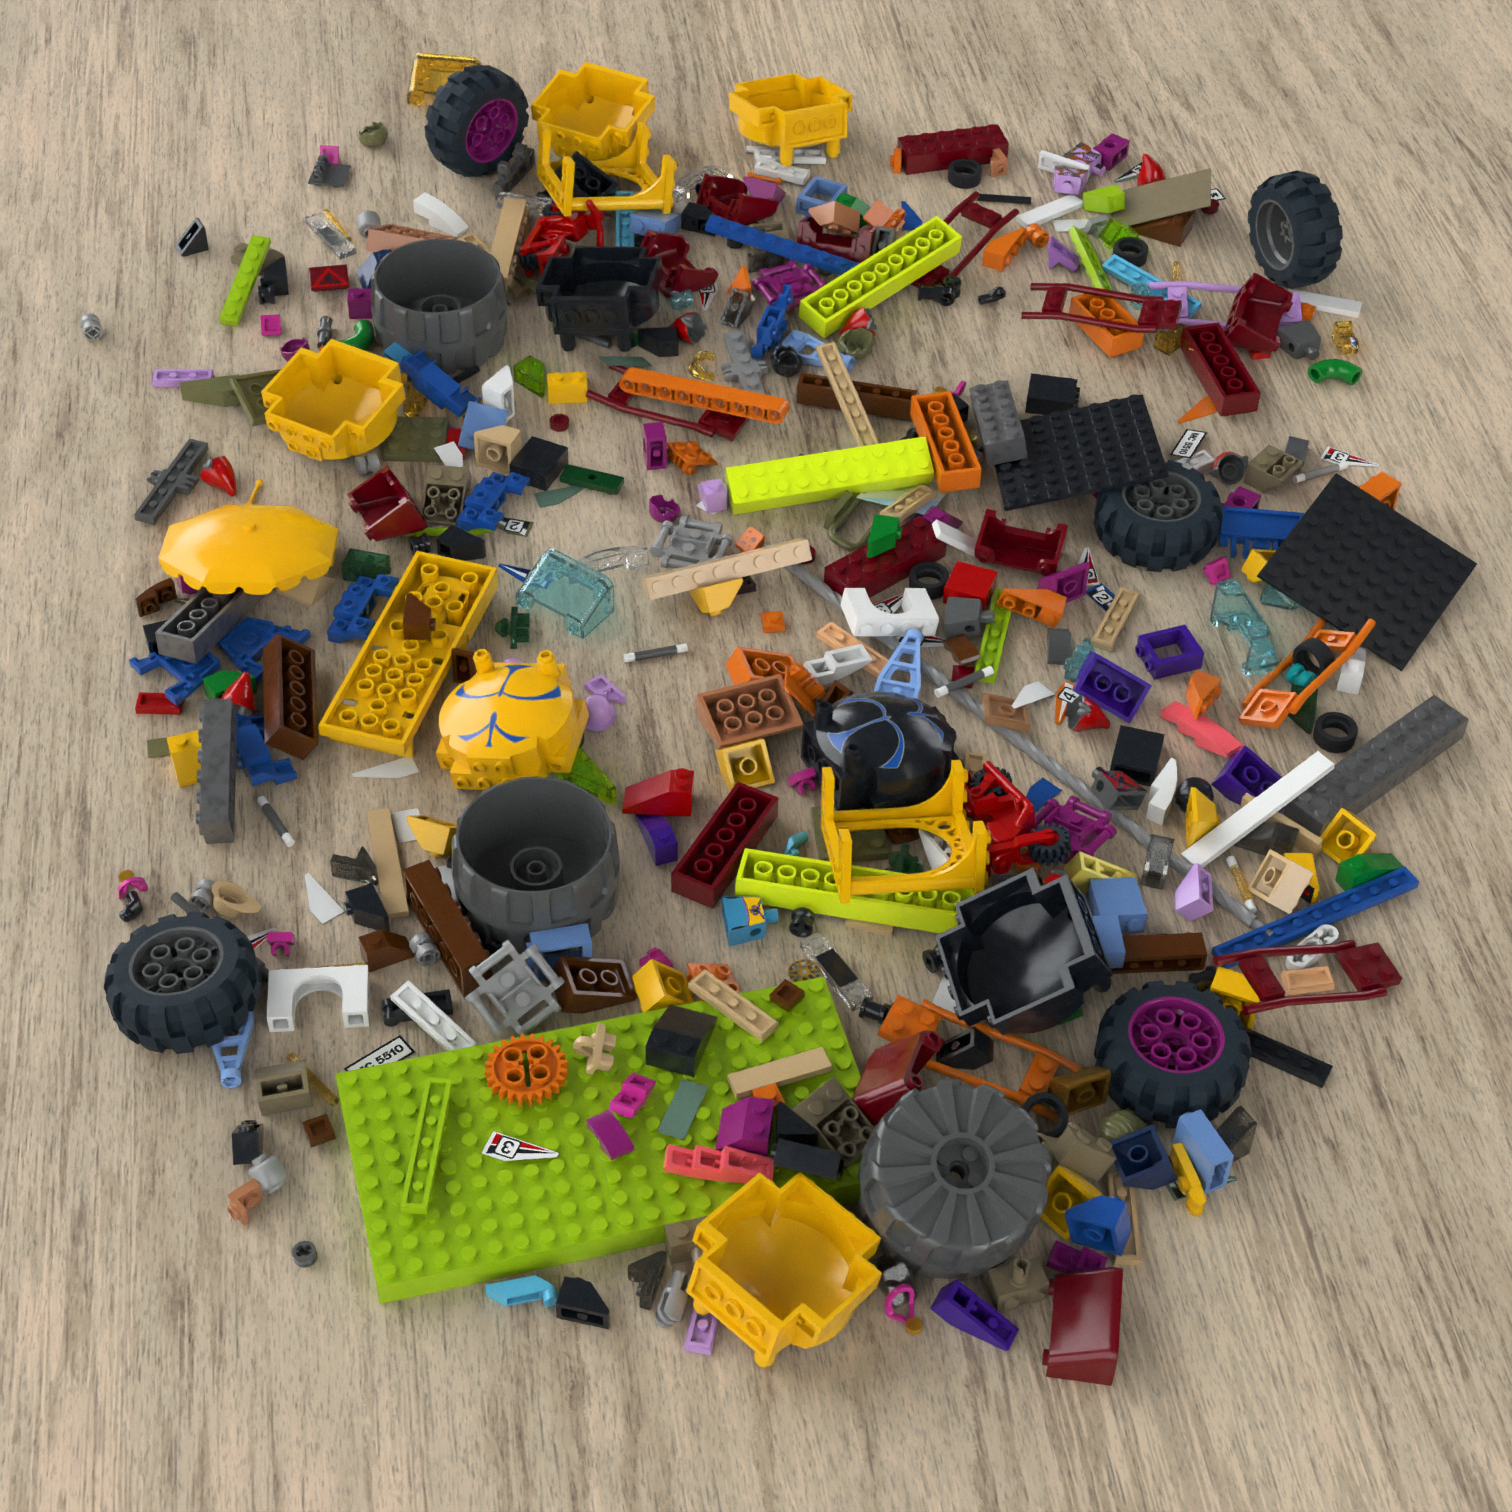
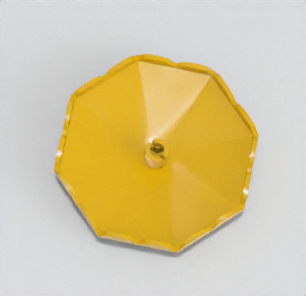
M226 504L170 525L158 559L162 569L167 574L175 578L183 576L184 582L193 589L200 590L202 587H206L207 591L213 594H231L235 592L237 587H241L245 593L264 595L271 593L272 589L276 587L280 591L290 590L301 582L303 576L312 580L326 574L329 567L334 566L339 530L337 527L292 505Z

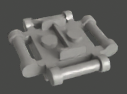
M682 515L678 526L674 525L671 521H664L662 523L661 532L656 542L652 544L650 553L655 557L661 558V567L681 568L724 557L734 538L728 533L721 535L722 523L716 522L713 524L690 519L689 516ZM687 526H688V527H692V528H697V529L706 530V531H711L712 533L704 532V531H700V530H696V529H690V528H687ZM668 534L671 535L668 548H663ZM718 545H720L716 555L714 556Z
M506 940L502 943V947L477 967L473 966L468 970L480 986L467 995L465 999L468 1003L473 1004L492 1029L490 1032L494 1037L510 1025L519 1037L521 1033L527 1036L530 1031L553 1013L557 1014L562 1010L550 994L564 984L565 981L562 977L557 976L538 951L540 948L536 943L519 955L509 940ZM509 954L513 961L486 981L482 974ZM531 957L551 983L548 987L545 988L526 964V959ZM485 992L505 1018L502 1023L498 1022L479 996ZM544 999L548 1006L521 1026L517 1020Z

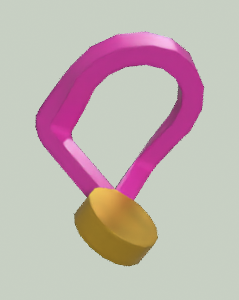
M961 381L955 392H951V394L962 395L967 383ZM938 386L935 388L934 393L947 392L944 387Z
M131 870L120 872L119 900L125 898L129 885L142 892L149 890L144 878L134 877V873Z
M901 1284L892 1289L887 1295L884 1303L885 1314L889 1318L905 1323V1329L909 1334L917 1335L923 1330V1322L921 1319L914 1317L915 1292L909 1284ZM904 1291L909 1293V1318L894 1313L892 1307L894 1298Z

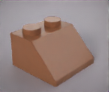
M836 201L809 208V213L820 226L827 228L828 231L839 233L842 237H851V235L859 233V211Z

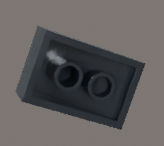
M576 151L571 156L575 162L573 197H615L618 183ZM562 165L554 171L560 181L562 179Z
M670 1004L653 1027L646 1043V1065L694 1077L716 1025L717 1017Z

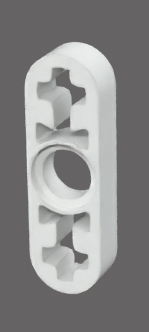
M1321 925L1297 946L1337 943L1339 932L1332 925ZM1325 954L1302 955L1301 962L1298 961L1301 955L1287 956L1285 966L1288 970L1309 968Z

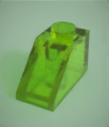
M1112 218L1109 219L1098 235L1103 240L1102 244L1109 249L1114 248L1115 242L1120 238H1139L1140 236L1129 225Z
M529 355L513 365L514 381L542 398L544 397V363Z

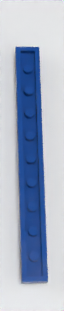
M710 215L705 227L707 232L804 264L810 263L813 267L840 276L860 264L847 260L844 257L829 254L826 251H820L807 245L739 224L738 222L723 219L720 216Z
M1406 866L1214 946L1212 947L1211 954L1216 957L1254 948L1280 947L1311 934L1321 925H1332L1418 888L1419 881ZM1269 929L1273 930L1271 936L1265 933ZM1239 962L1225 964L1221 966L1229 969L1233 966L1238 965Z

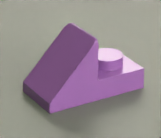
M1051 236L1048 247L1049 269H1052L1058 262H1061L1065 268H1069L1074 272L1078 268L1079 256Z

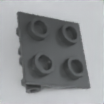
M321 154L318 156V161L314 166L308 184L344 187L351 165L330 164L327 155Z

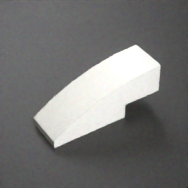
M424 192L413 200L414 213L427 218L430 226L455 237L461 236L469 229V226L460 216L430 194Z
M858 644L827 651L823 658L806 661L803 666L808 670V673L812 674L811 678L815 677L816 681L824 686L871 663L872 658L864 646Z
M1173 758L1169 760L1151 784L1148 798L1150 802L1146 819L1161 826L1171 810L1177 783L1176 760Z

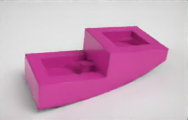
M632 1073L623 1082L621 1092L611 1100L609 1110L632 1119L650 1096L656 1081Z

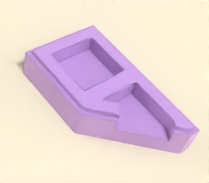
M602 674L584 683V689L590 695H601L608 702H626V696Z

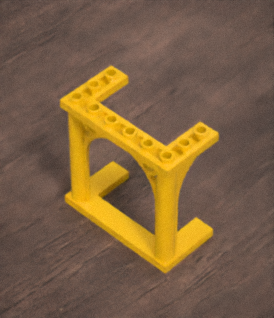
M637 122L636 135L631 144L622 153L606 160L589 161L608 176H619L636 182L641 186L642 190L632 196L573 197L575 162L570 156H563V161H549L551 128L547 123H540L537 177L564 216H571L572 211H590L586 205V201L589 199L593 201L599 211L660 209L663 214H670L671 207L674 205L672 191L675 189L674 172L677 171V163L671 155H663L661 175L658 178L646 163L649 156L648 139L651 138V131L644 122ZM562 165V179L560 181L554 171Z
M951 760V772L944 786L934 796L922 803L909 807L834 811L835 778L831 767H822L821 830L841 903H850L851 896L970 888H972L974 895L984 891V885H988V872L985 871V868L990 862L987 844L991 843L990 830H986L983 821H973V833H970L969 820L966 821V811L963 808V803L967 802V791L964 789V783L968 782L967 768H963L961 760ZM940 826H951L948 829H939ZM917 828L938 835L948 843L952 851L946 863L927 872L851 877L852 839L849 831Z

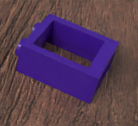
M1186 625L1139 635L1137 645L1135 646L1137 657L1141 658L1146 671L1150 672L1154 680L1201 669L1204 652ZM1176 644L1182 654L1159 659L1153 649Z

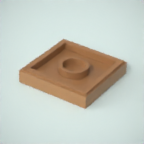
M984 693L982 697L986 724L1028 733L1030 723L1027 706L1023 705L1014 709L1012 704L1016 699Z

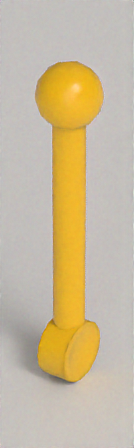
M262 479L256 480V486L249 501L245 503L246 505H252L259 488L264 483Z

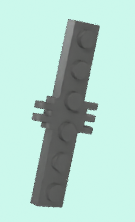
M189 439L168 469H162V471L153 470L147 481L153 484L154 488L135 512L136 521L155 525L177 493L189 495L199 479L190 474L208 451L207 442Z

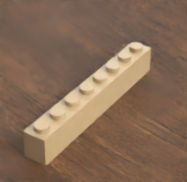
M504 199L490 253L499 262L500 272L504 276L506 294H508L509 287L513 285L515 267L518 265L517 252L523 244L525 227L527 228V218L530 216V207H527V199Z
M798 538L641 577L645 598L652 600L812 560L808 539Z

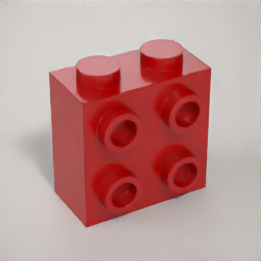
M957 561L944 587L943 603L947 604L948 597L975 598L981 600L983 610H985L996 588L997 571Z

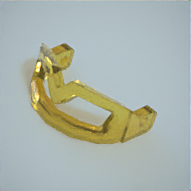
M706 350L696 352L693 361L689 365V374L700 380L708 379L713 381L715 374L706 371L699 362L704 359L713 361L716 354ZM694 365L699 369V374L694 371Z

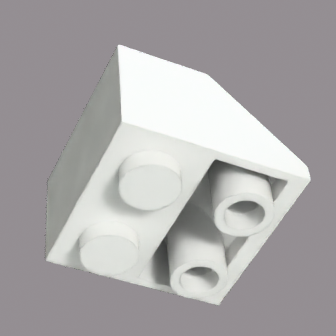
M506 365L482 385L483 405L507 410L505 423L515 415L513 381L510 367Z

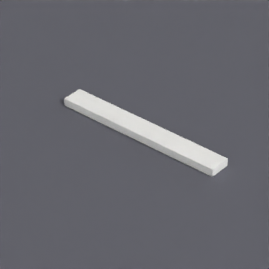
M1317 751L1181 853V857L1192 866L1198 863L1204 868L1334 769V763Z

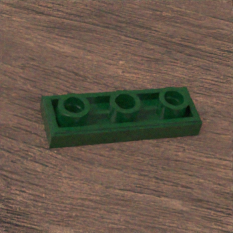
M567 464L560 475V482L584 487L589 490L606 492L611 495H618L624 484V477Z

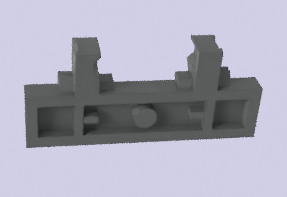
M518 142L515 145L514 154L517 156L516 161L512 165L506 161L499 162L497 172L500 174L499 180L494 185L497 200L503 201L535 165V150Z

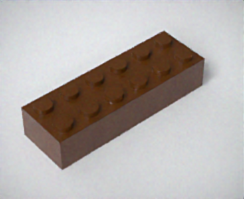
M277 633L263 648L265 744L304 760L318 745L315 650Z
M426 860L403 869L406 900L424 932L432 936L434 945L440 951L441 961L464 1000H466L465 997L480 986L468 970L473 966L477 967L491 955L487 949L483 950L478 933H473L471 930L470 920L467 916L462 915L461 906L457 899L453 900L449 885L442 882V876L438 867L434 868L430 860ZM491 968L482 974L486 981L493 976Z

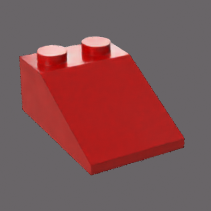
M685 768L669 770L626 787L622 814L691 817L694 796V771Z

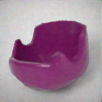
M302 338V340L292 339L286 342L280 348L282 357L288 362L301 347L310 350V346L305 338Z
M659 494L649 499V513L655 521L660 523L664 521L672 522L680 515V506L674 502L673 498L670 501H666L663 495Z

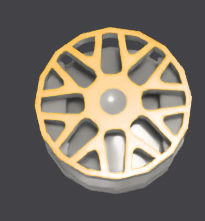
M809 959L796 960L788 967L787 980L791 983L821 977L820 966Z

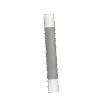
M1343 461L1294 475L1292 479L1294 483H1299L1348 469V463Z

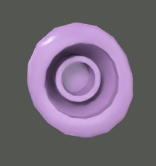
M596 694L587 697L585 702L589 718L585 730L598 732L609 728L616 717L615 708L601 695Z

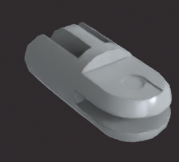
M682 1270L675 1271L671 1275L666 1288L662 1291L655 1313V1321L660 1327H670L681 1320L688 1301L686 1290L691 1278L689 1274H685Z

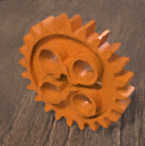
M521 1033L518 1040L512 1035L511 1042L508 1043L505 1040H501L502 1048L494 1046V1053H488L489 1061H485L487 1086L492 1087L493 1095L499 1093L500 1101L508 1097L509 1105L516 1100L519 1107L523 1105L524 1101H527L529 1107H532L535 1100L541 1105L543 1097L552 1100V1092L559 1094V1086L564 1087L565 1079L568 1078V1061L566 1060L565 1052H561L560 1045L553 1046L552 1039L544 1042V1035L540 1036L538 1040L535 1039L534 1033L529 1038H525V1035ZM523 1053H527L530 1087H527L525 1083Z

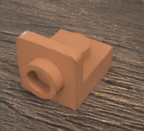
M1000 148L993 149L990 162V176L1006 175L1008 158Z
M256 1179L250 1180L228 1194L230 1205L227 1207L228 1212L235 1221L239 1219L244 1226L249 1223L247 1209L255 1207L263 1200L261 1187Z

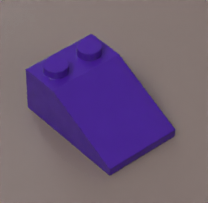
M1244 745L1231 755L1211 785L1228 800L1241 805L1242 797L1246 793L1256 798L1282 777Z

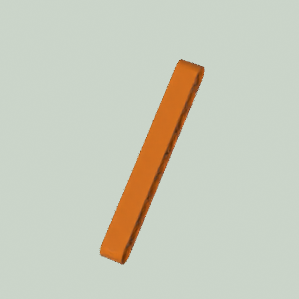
M635 367L628 368L619 381L621 390L626 393L774 424L782 423L790 410L789 402L780 397Z

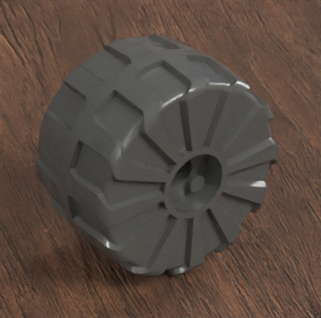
M447 238L414 241L385 255L372 274V319L377 343L382 344L384 350L394 342L413 355L423 349L426 357L431 361H437L436 366L447 375H453L459 369L464 368L468 370L476 365L482 366L485 364L487 357L492 358L496 356L503 347L504 337L507 332L508 312L504 276L500 272V265L496 258L479 246Z
M523 777L488 788L463 809L457 820V832L452 838V879L462 915L469 918L474 926V933L477 932L484 942L498 940L504 943L506 940H509L516 951L522 954L527 950L526 943H530V932L588 923L592 938L601 930L602 920L609 918L613 913L618 897L620 875L615 824L610 821L605 805L595 795H591L586 790L566 780ZM567 949L556 950V951H550V952H544V953H542V954H544V955L555 954V953L563 952V951H565V950H567Z
M943 1079L935 1087L923 1091H918L914 1088L904 1094L896 1105L881 1118L866 1143L857 1176L860 1182L858 1209L862 1222L867 1224L868 1228L873 1229L881 1237L878 1248L891 1261L895 1260L907 1269L914 1271L915 1275L929 1280L940 1278L959 1279L960 1281L978 1278L989 1268L1005 1263L1024 1245L1039 1222L1048 1200L1046 1186L1052 1173L1050 1154L1048 1149L1039 1141L1036 1134L1038 1130L1036 1122L1025 1109L1015 1108L1004 1099V1092L985 1084L979 1087L962 1085L960 1079ZM950 1172L958 1173L961 1180H957L954 1176L950 1175Z

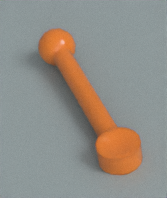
M753 172L747 174V177L776 182L778 185L782 184L781 178L774 179L754 175Z

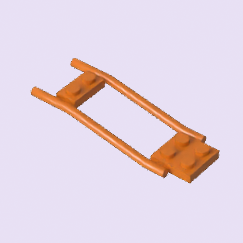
M1319 618L1302 642L1309 638L1320 639L1332 652L1342 654L1299 695L1296 692L1265 689L1293 663L1292 651L1244 699L1241 705L1245 710L1238 718L1241 725L1278 729L1289 712L1296 714L1306 699L1355 654L1375 626V620L1368 619L1356 635L1355 632L1322 630L1327 622Z
M897 995L877 1036L893 1043L925 1030L935 1032L941 1019L968 1029L975 1026L987 1036L1036 1053L1018 1092L933 1060H929L924 1066L926 1069L953 1079H960L961 1082L974 1087L984 1084L992 1086L1004 1092L1006 1099L1023 1105L1027 1098L1035 1093L1047 1091L1049 1082L1052 1080L1058 1065L1073 1073L1078 1069L1085 1068L1040 1044L1010 1033L1002 1035L996 1028L992 1029L991 1026L979 1022L969 1027L963 1020H959L955 1013L945 1010L926 999H923L921 1005H918ZM1041 1103L1031 1108L1033 1112L1058 1123V1114L1054 1110Z

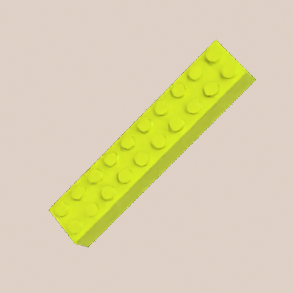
M935 216L800 301L798 317L822 338H826L842 328L847 319L856 310L862 307L872 309L960 253L962 236L938 216Z
M918 437L727 467L725 482L732 514L736 515L837 499L846 490L853 493V496H856L861 492L887 491L918 486L919 484H931L934 469L926 437Z
M748 848L744 849L735 886V896L761 898L762 905L791 910L802 907L810 909L816 914L934 933H943L958 926L955 915L958 914L955 904L974 896L973 890L970 888L851 896L850 903H841L829 861ZM851 865V877L905 874Z

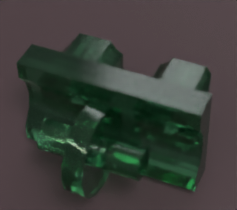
M511 607L510 621L507 618L497 621L495 631L501 637L510 635V649H517V643H529L530 613H518V607Z
M902 844L900 851L890 852L889 855L890 866L895 868H887L885 870L914 874L924 872L925 866L918 856L913 857L909 853V844Z

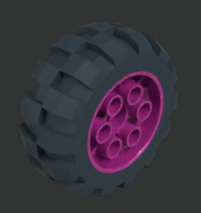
M471 65L464 67V71L454 72L448 77V82L444 86H439L433 95L436 98L433 104L428 106L426 113L428 124L424 126L425 138L431 153L442 165L464 177L490 175L497 171L500 161L508 162L513 157L512 153L515 150V145L518 142L522 143L525 137L523 131L524 128L528 127L529 115L526 111L529 107L527 98L519 83L509 75L490 65Z
M1163 980L1145 983L1141 991L1133 987L1115 1000V1004L1106 1010L1099 1024L1094 1051L1096 1058L1095 1066L1109 1069L1112 1073L1108 1092L1111 1100L1122 1110L1127 1108L1133 1110L1138 1118L1152 1125L1154 1120L1166 1123V1128H1176L1178 1118L1184 1113H1192L1200 1109L1207 1119L1212 1121L1218 1117L1219 1112L1224 1113L1236 1102L1240 1096L1241 1088L1245 1086L1252 1053L1250 1039L1246 1030H1244L1240 1017L1232 1007L1227 1009L1223 1007V1000L1220 996L1208 989L1204 993L1195 990L1192 983L1177 980L1175 985H1164Z

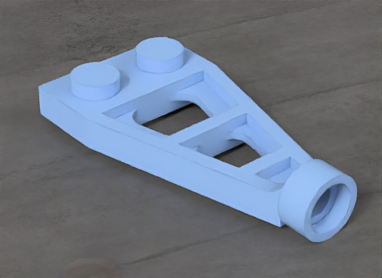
M793 329L775 348L778 349L780 345L785 347L790 345L798 355L803 357V364L823 367L816 351L812 355L800 354V352L806 345L816 349V346L825 343L801 331ZM840 353L847 371L850 372L854 366L855 358Z
M916 629L906 631L905 637L878 676L873 692H892L918 699L921 689L920 644L923 637L920 631ZM902 653L914 655L913 664L900 662L899 659ZM896 670L910 672L911 681L910 683L891 680V676Z
M248 1011L247 1021L240 1027L238 1035L226 1036L224 1041L211 1046L221 1072V1085L225 1088H236L241 1084V1069L254 1025V1011ZM238 1046L237 1055H222L221 1047Z

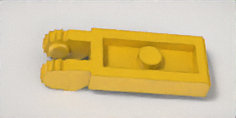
M1183 1143L1172 1144L1168 1158L1177 1175L1179 1190L1185 1192L1188 1199L1185 1204L1188 1212L1192 1216H1199L1203 1214L1204 1205L1207 1200L1201 1182Z

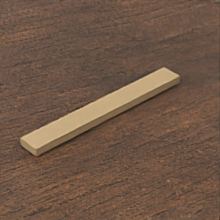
M832 342L816 346V352L857 446L880 444L836 343Z

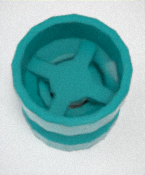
M1296 663L1290 668L1285 679L1292 685L1296 684L1298 689L1303 691L1317 678V675L1311 671H1306L1304 666Z

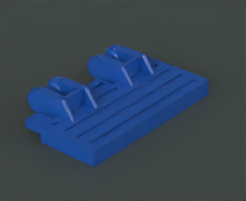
M1223 506L1219 546L1228 547L1230 539V558H1235L1237 554L1236 544H1243V559H1247L1249 556L1250 541H1252V549L1270 550V542H1272L1271 550H1277L1305 513Z

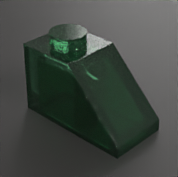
M352 548L349 549L341 564L343 580L356 582L359 576L376 579L378 574L388 575L392 571L390 555Z
M1292 684L1290 692H1296L1299 695L1306 686ZM1318 689L1306 699L1296 714L1289 712L1287 715L1307 734H1312L1315 722Z

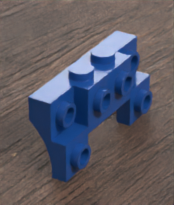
M784 284L783 293L779 294V299L772 303L771 306L767 305L757 326V343L751 348L752 358L762 360L765 353L769 352V349L775 350L777 344L781 343L783 331L786 332L788 320H785L786 310L789 305H792L794 294L791 293V285Z
M423 349L414 355H407L401 360L399 367L413 379L412 386L441 410L447 407L456 416L460 417L466 412L469 401L480 404L481 397L477 399L468 391V386L459 391L461 385L436 366V360L431 361L426 357Z
M492 472L488 478L484 477L479 484L475 485L471 495L466 497L464 502L465 509L457 518V527L467 532L477 528L495 531L499 521L504 520V513L498 510L506 501V493L521 496L526 485H530V478L511 472L508 477Z
M378 574L376 579L359 576L355 584L351 583L347 591L343 592L340 603L334 607L333 617L335 619L327 631L328 641L341 644L349 639L367 640L369 632L375 626V620L368 618L377 604L376 597H391L394 588L399 583V578Z
M235 713L237 718L236 764L239 770L243 769L252 786L271 780L274 781L275 785L297 779V773L291 765L290 758L271 761L270 752L263 740L264 714L244 716Z

